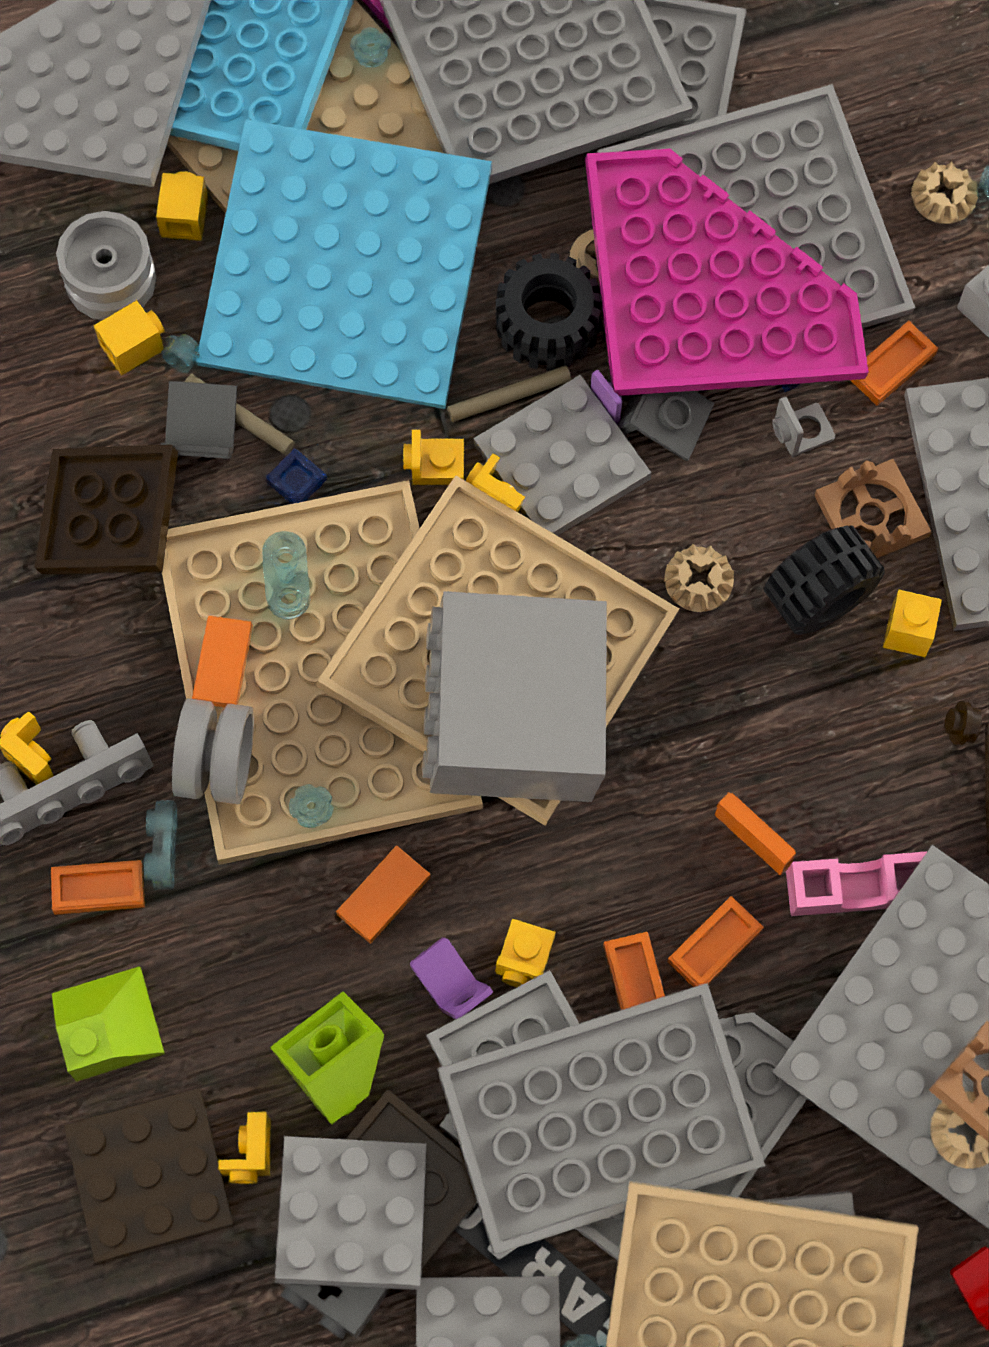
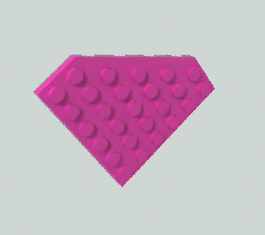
M654 149L587 153L585 164L600 292L602 295L611 385L618 396L866 378L869 372L858 296L855 291L844 283L840 285L822 271L823 267L797 246L795 249L790 247L775 235V229L750 210L747 213L729 199L730 195L704 174L700 177L682 163L683 158L673 150Z

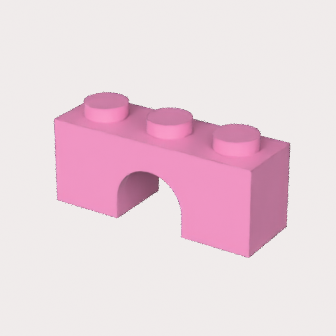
M927 852L883 855L878 860L853 864L838 863V859L792 862L786 871L791 916L887 909Z

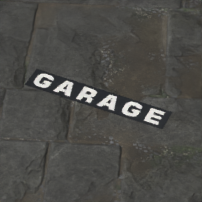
M477 1203L455 1231L508 1277L559 1276L560 1321L590 1347H606L612 1298L545 1239L493 1254Z

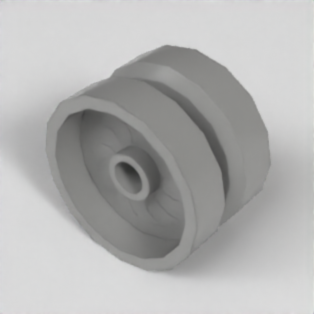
M101 211L86 214L74 221L60 237L56 251L59 271L69 299L80 312L92 319L104 320L136 300L143 308L152 297L157 279L147 236L137 222L120 213Z
M186 699L179 718L173 753L172 790L174 796L200 799L205 793L210 780V791L214 801L231 804L241 803L251 762L254 733L253 707L227 704L221 711L217 722V713L213 702Z

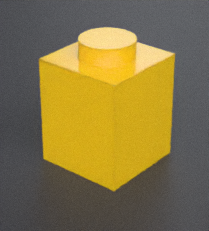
M185 171L177 172L176 174H162L156 214L161 237L202 241L208 201L204 176H197Z
M137 300L94 325L99 345L121 376L164 351L160 334L165 332L162 323L152 310L146 313Z
M898 590L891 606L883 648L926 657L934 640L942 599Z

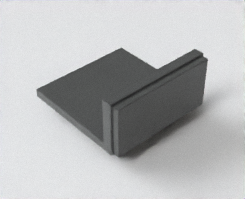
M169 381L165 443H161V445H173L178 451V455L232 458L237 386Z
M696 391L632 395L618 427L624 435L637 430L683 460L688 461L715 403Z

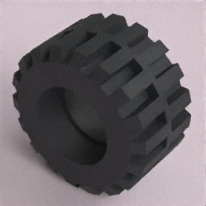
M541 253L532 255V262L529 263L525 259L516 263V271L509 268L504 274V283H499L497 289L496 331L498 338H502V346L506 352L513 350L514 360L521 363L526 359L529 361V368L536 370L539 364L547 365L546 371L556 369V364L560 363L563 366H572L574 357L581 361L587 356L588 347H594L597 341V333L600 330L602 295L599 293V284L596 278L590 279V270L585 265L577 268L576 259L568 256L566 261L559 260L560 254L550 253V258L543 259ZM554 301L565 306L571 314L560 322L542 323L530 317L526 310L538 302Z
M843 526L822 533L788 556L771 574L765 584L764 592L794 634L802 635L828 626L859 605L878 586L884 576L885 568L854 526Z

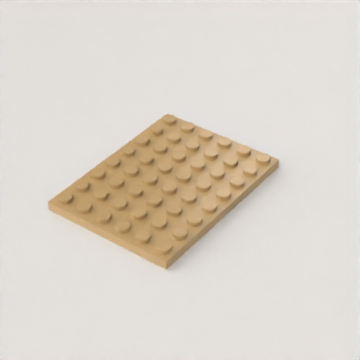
M409 480L168 529L162 576L186 699H192L208 615L251 621L253 625L238 705L253 707L254 712L253 746L244 796L240 804L216 802L211 795L210 780L205 791L219 865L483 809L481 796L430 793V778L422 777L423 751L316 687L317 680L420 529ZM215 706L218 722L223 707Z

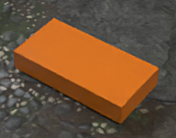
M908 320L866 357L869 372L866 378L850 381L878 406L937 354L939 348Z
M208 615L192 699L211 701L214 706L223 708L227 704L238 705L253 629L251 621Z
M729 792L718 803L715 816L781 876L791 865L796 850L739 798Z
M396 845L340 906L336 913L371 944L431 878V875Z
M142 860L51 867L52 911L55 915L145 908Z
M730 896L668 958L667 962L693 987L705 983L709 985L763 931L764 927Z
M648 932L603 943L620 1010L665 996Z

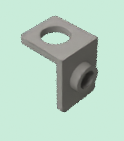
M787 397L779 399L775 419L772 420L773 429L778 440L781 443H785L791 457L834 441L835 433L820 404L814 403L793 411ZM810 418L815 420L820 426L819 435L811 439L803 438L804 432L799 423L801 419Z

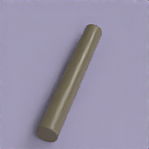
M563 366L447 406L448 414L453 423L563 385L571 380V375L567 366Z
M190 374L184 381L207 384L193 374ZM236 403L235 423L282 454L287 455L290 453L295 441Z

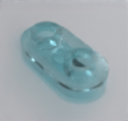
M280 531L267 538L262 548L265 595L268 607L274 615L282 619H294L306 612L311 600L307 552L303 540L297 534L289 531ZM283 553H289L293 556L292 560L287 563L278 561V557ZM285 594H294L297 597L290 604L281 601Z
M157 800L155 809L147 810L146 833L147 836H153L152 853L145 854L144 878L145 880H152L154 889L173 890L178 824L176 801Z

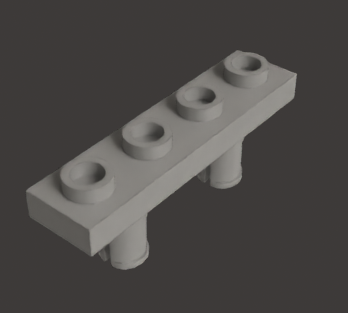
M88 720L76 725L71 733L84 761L28 789L14 762L9 761L0 764V794L4 800L0 804V846L17 842L23 837L24 833L42 824H50L59 820L65 812L82 803H91L98 800L105 791L123 782H132L140 778L146 770L154 767L138 733L109 748L94 721Z

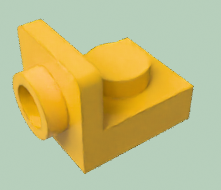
M412 430V444L403 445L404 470H412L413 485H449L455 475L464 480V439H421V430Z
M493 453L485 465L477 462L469 473L466 482L514 511L519 512L525 496L517 492L509 483L499 481L493 477L500 457Z
M27 712L21 718L12 719L3 728L0 734V749L5 758L14 762L23 774L38 785L54 775L48 764L51 757L40 745L32 740L41 731L36 717Z
M512 919L501 955L498 956L496 974L503 976L502 981L516 988L542 975L556 932Z
M247 1112V1125H240L239 1153L246 1154V1160H218L219 1172L223 1176H230V1183L254 1184L258 1183V1176H270L271 1119L266 1112Z

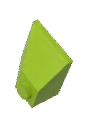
M140 966L52 993L55 1024L67 1071L76 1082L165 1054Z
M343 991L270 1048L311 1102L332 1125L342 1116L351 1113L357 1104L369 1096L384 1033Z

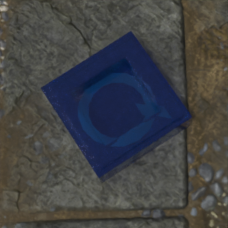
M296 448L266 476L267 484L291 504L307 501L327 481L326 473Z

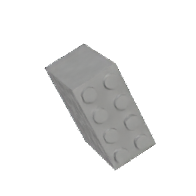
M443 591L440 607H432L431 623H428L426 649L431 651L429 665L426 666L425 692L430 693L428 708H425L424 735L432 736H428L427 751L423 753L422 777L430 778V793L592 802L606 775L607 601Z

